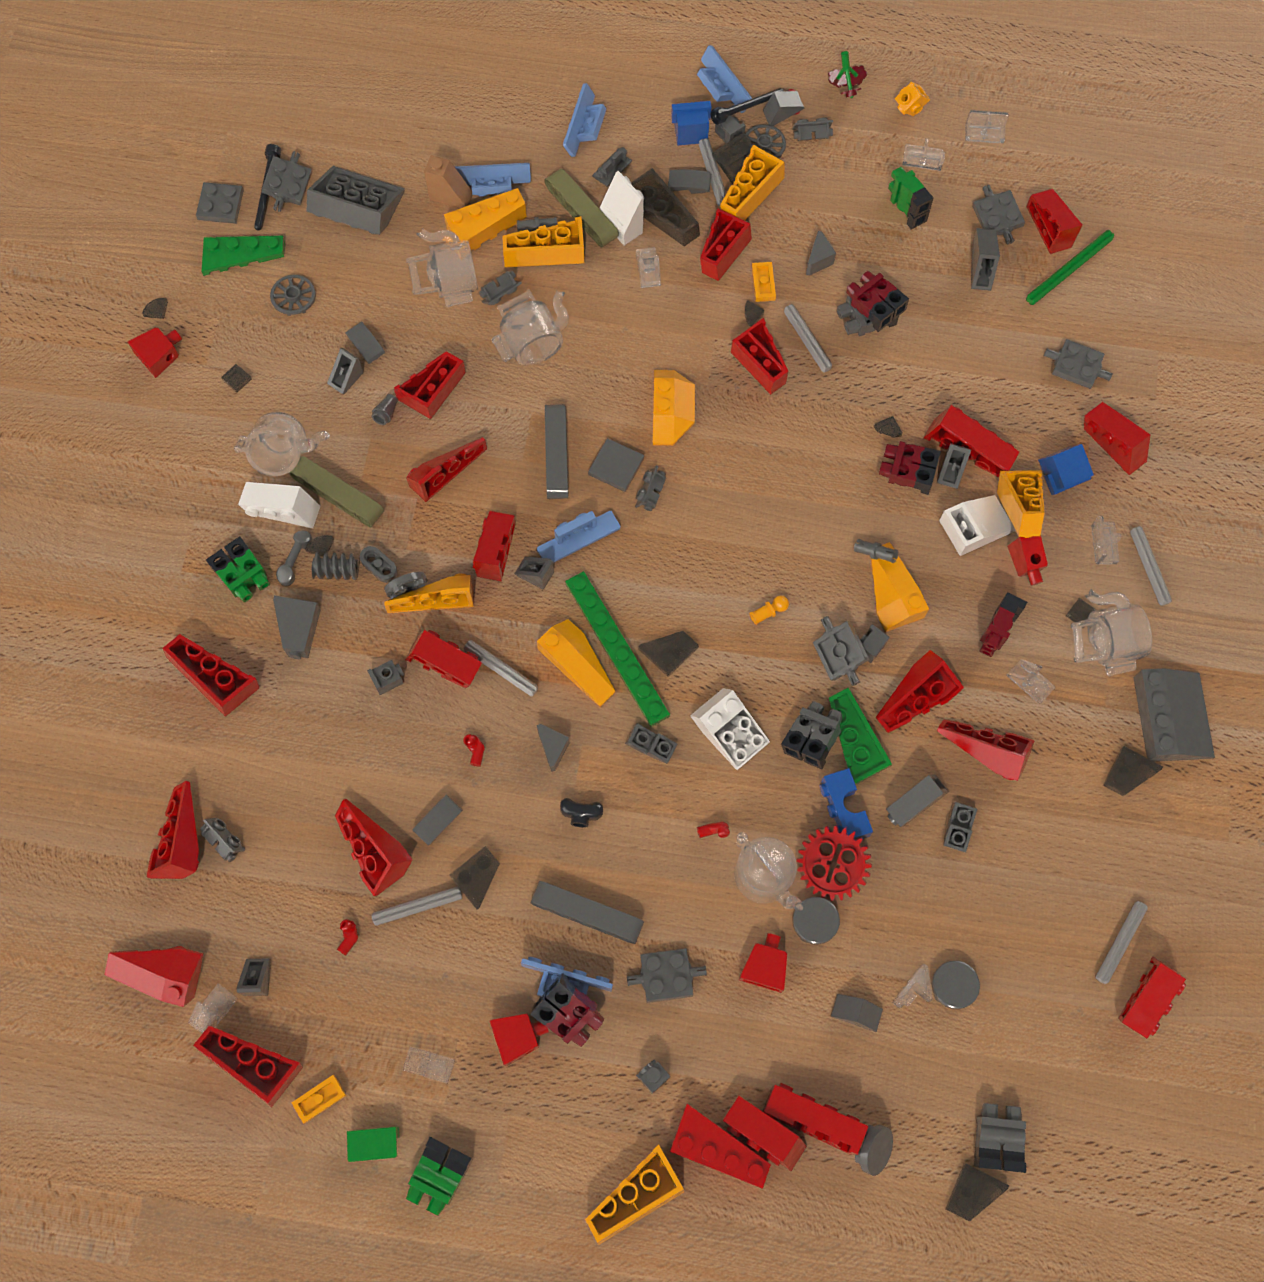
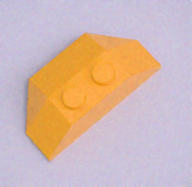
M654 370L653 445L673 446L695 423V384L675 370Z

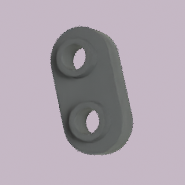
M369 546L361 551L360 561L362 565L378 580L389 583L397 577L396 565L379 549ZM374 557L375 560L373 562H369V558ZM387 570L391 571L389 575L383 574Z

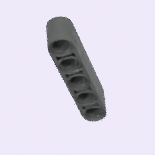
M545 405L547 499H568L566 405Z
M542 881L538 882L530 902L538 908L632 944H636L644 921Z

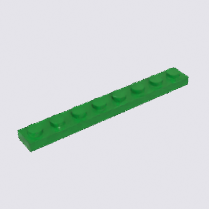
M583 571L566 580L567 588L650 727L669 718L670 713L585 572Z

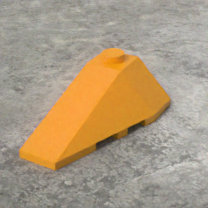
M890 542L882 545L894 549ZM899 556L895 559V563L879 558L877 560L871 559L876 614L885 632L923 619L929 611V607L919 587Z
M459 573L387 600L384 602L387 613L474 607L471 575Z
M569 619L552 626L537 640L538 650L599 707L616 693L585 634Z

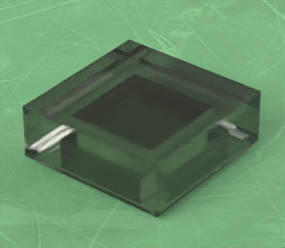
M237 364L221 377L235 392L241 390L252 380L251 376Z
M1079 598L1066 617L1084 629L1097 610Z

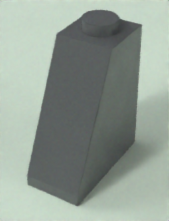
M976 228L972 245L971 289L988 291L992 289L1000 258L997 230Z
M274 595L273 602L284 651L288 657L293 659L309 658L321 611L317 602Z
M935 774L928 775L886 809L889 812L887 816L895 826L898 824L900 827H903L948 794L949 791Z

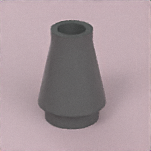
M387 394L372 410V419L380 425L389 423L398 399L392 394Z

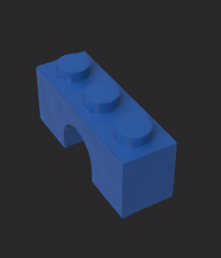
M850 769L824 776L821 781L822 784L819 785L822 796L828 799V812L831 818H835L839 832H842L847 827L848 835L853 831L856 832L854 836L856 840L861 837L863 839L870 837L873 830L866 811L859 813L849 812L843 803L844 798L854 795L857 790Z

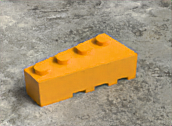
M753 145L749 156L743 162L741 171L737 173L733 185L730 186L720 204L721 210L745 221L785 178V162Z
M582 216L576 217L575 221L566 223L564 220L557 222L555 226L546 227V225L539 226L535 231L529 232L527 229L502 236L505 267L584 263Z
M659 1144L585 1219L599 1245L684 1193L680 1181Z

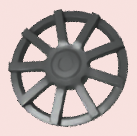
M771 125L754 126L746 132L743 138V150L748 156L750 154L749 150L753 145L747 146L746 140L756 143L755 146L766 152L770 151L776 158H780L786 148V139L783 133ZM758 128H766L765 134L760 135ZM770 129L777 132L773 137L768 135ZM754 131L758 138L754 139L748 135ZM780 136H781L782 141H783L782 143H773V142H772V141L776 140L777 138H779ZM772 147H782V148H781V150H780L779 152H777V151L774 150Z
M288 275L280 278L273 285L270 292V299L274 308L283 314H287V316L305 313L315 302L316 296L312 282L300 275ZM292 278H299L301 281L295 286L293 285ZM288 279L289 286L285 288L280 282ZM306 281L310 287L300 290ZM278 287L284 291V294H274L275 288ZM312 292L311 298L302 296L303 294ZM285 298V300H283L278 305L276 304L274 299ZM299 300L307 301L308 303L303 307ZM289 302L288 310L281 308ZM296 303L300 309L292 310L293 304Z

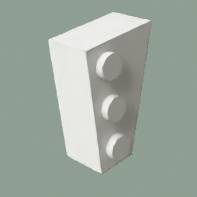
M246 482L238 503L249 516L264 517L312 529L320 509V505L300 486Z

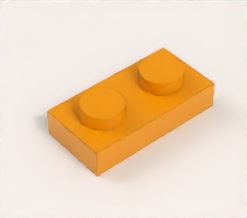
M772 262L752 263L755 302L775 301L776 292Z
M332 1075L291 1103L302 1123L306 1124L347 1095L335 1075Z

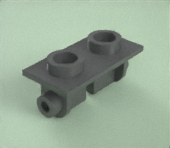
M819 118L813 122H809L808 119L798 120L792 127V130H797L794 131V139L798 141L812 140V132H815V140L829 139L830 136H833V129L829 128L833 120H828L827 118Z
M624 147L618 148L598 168L592 177L608 187L617 171L621 173L632 162L631 159L626 157L627 150Z
M512 270L504 272L496 278L498 286L492 280L481 287L479 294L484 299L482 303L488 305L497 304L501 301L502 296L515 292L517 286L522 284V282L514 280L516 275Z
M656 465L651 470L645 472L642 479L644 481L643 487L639 489L636 495V508L644 505L645 510L652 511L656 507L660 494L653 490L661 492L666 481L665 472H657L659 466Z
M218 818L203 820L205 824L200 828L202 831L201 835L212 846L217 841L220 842L215 850L224 860L231 862L236 858L235 853L246 850L241 845L240 839L229 832L222 820Z

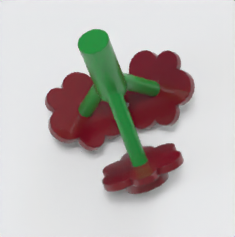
M843 51L841 52L842 69L840 71L834 69L833 72L830 71L828 73V81L838 88L848 85V91L842 92L841 95L845 94L846 98H853L857 95V91L862 90V88L852 89V86L860 85L863 79L866 78L867 71L864 70L865 68L862 65L851 68L849 52Z

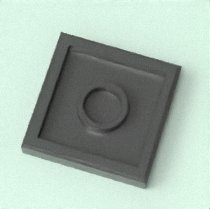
M607 438L590 467L588 475L626 492L644 460V455Z

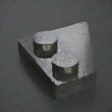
M745 132L712 154L732 184L737 173L741 171L743 162L749 156L750 149L753 146Z
M680 631L640 644L638 650L669 677L698 649L699 645L684 631Z
M1123 746L1103 786L1124 796L1161 771L1163 766Z
M485 846L449 875L476 910L480 908L500 863Z
M964 1163L945 1210L970 1222L1009 1188V1185Z

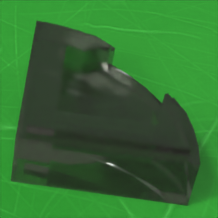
M157 298L149 302L142 311L143 316L164 319L168 303L167 299Z
M749 300L745 304L744 315L746 322L751 327L760 320L765 310Z
M893 416L874 424L875 430L880 434L891 436L892 438L902 436L903 432Z
M329 535L318 536L307 544L305 550L313 554L319 552L320 556L323 557L325 552H329L334 538Z

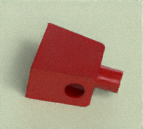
M155 327L129 340L127 343L139 360L157 378L178 358L179 354L174 345L181 341L182 338L175 329L164 335L159 328Z
M1041 535L1030 538L1018 537L1007 546L1018 576L1028 575L1031 586L1043 583L1040 571L1046 568L1048 563Z
M767 933L764 945L755 943L739 977V981L779 993L784 991L787 952L778 949L780 936Z
M528 1013L490 1020L504 1066H508L538 1049L539 1045L536 1037L549 1033L548 1028L541 1022L531 1023Z

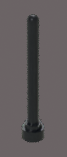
M779 88L774 91H784V89ZM774 91L729 108H714L711 110V119L714 124H721L730 115L769 101Z
M275 144L266 145L265 156L267 164L263 184L273 156L278 158L281 156L282 149ZM262 189L254 228L257 231L262 229L269 196L262 193Z

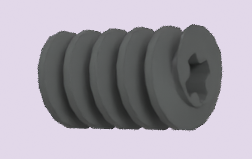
M319 552L315 553L312 560L313 579L316 575L319 579H323L325 575L327 579H332L334 576L336 580H340L342 575L345 580H349L351 576L353 580L358 578L359 562L358 559L354 558L353 553H350L349 559H346L345 553L341 554L340 559L337 558V554L334 552L332 558H329L327 552L324 553L323 558H320Z

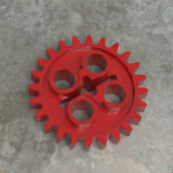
M827 825L825 826L824 833L818 828L816 829V837L811 833L808 835L811 842L805 840L802 842L806 849L798 850L803 857L797 858L796 862L802 863L803 866H800L797 871L805 873L800 879H808L809 882L806 888L815 887L813 894L815 895L818 891H821V898H825L826 894H830L831 901L834 900L835 895H838L840 900H843L844 893L851 898L853 896L852 889L859 893L861 889L858 884L865 886L867 883L862 877H870L871 874L865 870L872 867L871 863L866 862V860L871 858V854L864 853L868 849V845H860L863 840L862 837L857 840L854 839L855 831L848 835L847 827L842 832H839L838 825H835L833 831H830ZM825 842L831 844L833 852L829 854L824 853L821 850V844ZM840 843L842 848L837 859V863L840 865L835 867L831 881L827 882V876L832 865L829 861H832L837 846ZM846 850L852 851L855 859L853 861L845 860L843 852ZM817 864L823 865L826 873L824 875L816 874L814 866ZM838 872L845 873L848 881L840 883L836 879V874Z

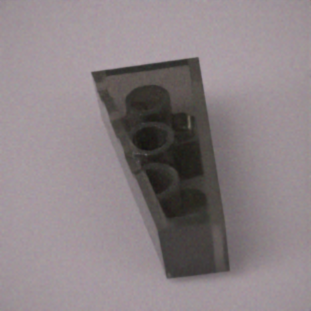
M653 168L631 182L632 186L636 190H640L644 196L643 218L683 246H686L700 236L699 223Z

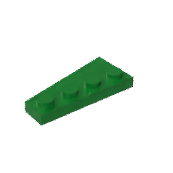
M284 236L204 237L201 272L203 276L210 275V272L219 270L223 272L227 271L230 267L238 265L244 267L255 261L261 263L283 258L285 250Z
M849 688L829 697L831 709L841 712L843 717L840 724L841 733L839 739L847 768L850 769L855 785L891 767L890 759Z

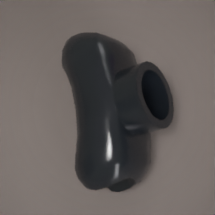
M565 798L560 802L562 815L571 818L570 824L575 827L586 828L589 825V821H596L603 815V805L600 802L584 804L574 802L569 798Z

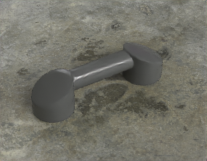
M298 531L294 534L293 539L295 542L286 562L277 569V580L283 586L293 584L295 574L292 571V567L301 549L310 547L313 542L310 533L307 531Z

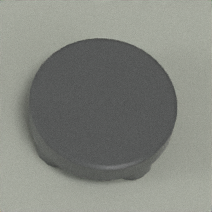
M412 572L390 581L384 587L387 597L393 599L427 585L428 580L424 572Z
M807 898L794 911L793 927L803 942L815 945L826 943L835 936L839 929V913L836 907L824 898Z
M946 962L936 969L932 977L931 985L934 998L945 1007L951 1009L965 1008L971 1005L979 995L980 981L978 975L971 966L964 962Z
M868 1125L862 1147L858 1155H855V1162L860 1164L863 1172L876 1176L883 1171L889 1161L893 1148V1134L890 1128L883 1125Z

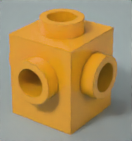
M911 82L908 86L901 89L895 100L899 104L897 108L902 114L915 116L922 111L923 107L930 101V98L920 85Z

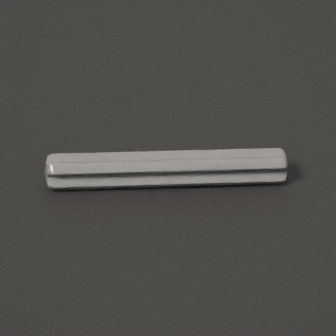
M707 138L701 139L699 141L700 151L707 172L712 174L711 186L717 205L720 206L726 192L710 141Z
M792 304L784 308L785 315L821 371H829L832 368V363L797 309Z
M1141 526L1135 527L1130 531V534L1159 604L1161 606L1167 605L1172 602V598Z
M472 640L465 644L464 650L466 652L475 654L479 661L530 696L537 692L538 686L484 648Z
M454 887L372 913V921L377 926L461 900V890L459 887Z
M1140 901L1134 903L1096 975V979L1103 984L1109 983L1148 909L1146 904Z

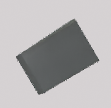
M774 91L763 112L768 124L774 126L805 108L797 91Z
M822 231L817 233L806 270V275L809 276L833 265L836 252Z
M340 348L327 384L341 394H345L363 374L359 358L346 349Z
M951 443L944 457L937 483L958 489L971 449Z
M525 557L515 575L544 590L554 574L553 561L548 558Z
M539 724L537 725V731L550 770L553 772L556 771L570 744L569 737Z
M270 958L246 959L236 988L237 993L243 996H268Z
M837 994L831 1017L877 1032L883 1009L862 998Z

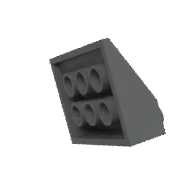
M332 166L307 189L306 212L318 217L331 219L337 223L350 225L352 228L366 230L371 234L380 235L388 226L405 192V188Z
M1162 668L1142 669L1135 675L1133 679L1147 762L1214 759L1215 754L1200 673Z

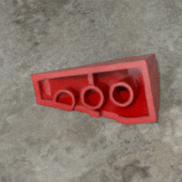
M483 437L422 463L418 468H413L406 477L409 487L427 502L487 450L486 440Z
M929 650L911 667L875 718L885 731L890 733L911 722L913 717L921 713L926 714L930 712V708L938 704L942 706L948 703L964 686L946 662Z
M184 781L173 789L165 812L168 819L163 828L159 829L158 836H161L158 848L152 850L147 878L184 879L195 873L198 868L199 847L189 781Z
M343 799L335 814L336 820L344 839L350 841L354 851L351 853L353 860H358L362 870L359 872L362 881L373 896H378L405 875L413 859L400 842L349 800Z
M182 947L169 950L112 951L108 953L104 975L155 999L184 1007L195 998L204 953Z

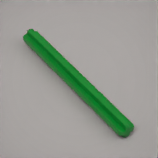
M1110 230L1102 233L1030 292L1026 297V301L1030 305L1036 304L1110 243L1114 238V233Z

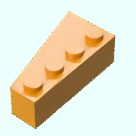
M516 188L446 213L444 218L447 231L460 259L466 256V253L472 249L475 251L481 247L483 242L488 239H494L499 232L513 227L517 224V220H524L527 218L525 202L519 189Z
M1042 470L1000 471L997 495L1019 537L1030 538L1041 535L1044 519Z

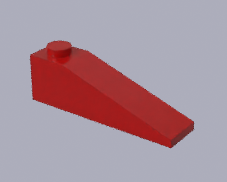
M945 719L937 729V732L1007 780H1019L1035 742L1014 733L1005 732V736L994 734L993 729L990 728L975 730L970 724Z

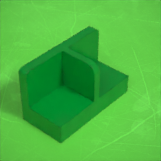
M399 1127L347 1131L348 1162L396 1158L397 1138H400Z

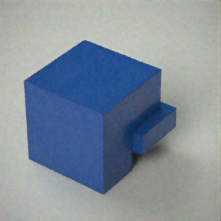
M711 101L672 104L671 120L675 127L677 146L699 144L701 139H708Z
M1082 444L1064 448L1038 459L1051 495L1058 494L1091 480V476L1094 475Z

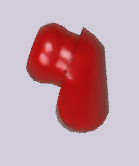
M467 734L463 742L472 752L470 765L481 767L485 746L476 735Z
M726 822L710 823L697 827L699 838L718 834L720 838H725L729 836L730 831L728 829L729 825Z
M345 919L340 923L344 940L337 948L345 956L358 940L357 926L349 919Z

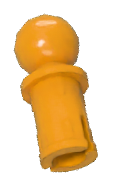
M776 596L772 604L767 601L764 606L750 612V618L757 625L771 616L775 617L776 611L784 612L788 609L789 600L785 596Z

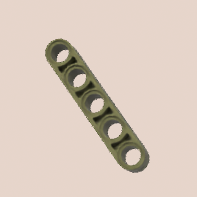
M559 169L544 179L547 189L574 219L582 216V228L597 245L602 248L619 236L614 224L563 169Z
M304 456L289 471L290 476L297 482L370 528L384 512L383 507L376 501Z

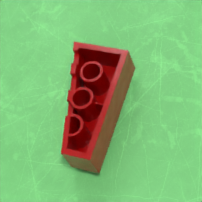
M950 405L933 420L923 437L928 441L932 438L940 442L939 447L947 450L951 443L971 449L968 460L976 461V466L997 477L1000 476V471H1009L1020 453L1012 444L1003 441L996 433L987 430L977 420L971 419L960 408Z
M181 634L162 648L166 658L225 717L259 689L255 677L250 674L247 675L234 665L228 664L219 656L209 653L203 647Z
M208 1026L193 1045L200 1053L271 1108L303 1068L301 1063L261 1048L256 1044L244 1041L212 1026Z
M786 1084L773 1085L762 1112L849 1155H858L869 1126L861 1123L860 1119L847 1114L845 1116L838 1113V1109L828 1104L822 1106L816 1103V1099L802 1093L800 1096L793 1093V1088Z
M686 1104L669 1152L763 1189L771 1164L693 1107Z

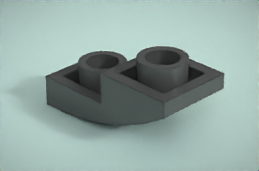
M670 170L668 189L670 192L689 190L691 194L710 192L712 174L699 170Z
M363 322L345 332L368 364L377 360L385 353Z
M638 723L634 725L625 743L637 751L668 764L678 745L660 733L655 734Z
M445 795L412 830L429 846L463 810L448 795Z
M954 802L944 839V846L966 853L972 834L971 829L977 813L976 808Z

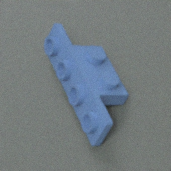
M712 45L708 46L701 58L706 68H701L697 76L712 94V97L717 102L731 100L734 105L752 99Z
M587 83L582 85L563 142L564 148L571 157L576 156L580 142L597 140L606 113L604 104L592 105L595 95Z
M529 163L455 166L467 185L472 186V195H499L511 191L512 184L531 182Z
M592 511L581 513L575 520L558 525L554 530L555 538L538 546L537 551L541 558L551 559L554 563L620 530V524L612 511H608L598 517H595Z
M528 957V960L522 959L521 961L522 967L543 972L537 996L540 997L549 990V987L562 973L570 979L569 982L585 995H587L589 986L610 992L613 989V984L609 983L610 980L605 977L596 976L593 979L586 977V972L576 969L573 970V973L565 971L564 966L551 963L550 966L541 964L542 960L534 957Z

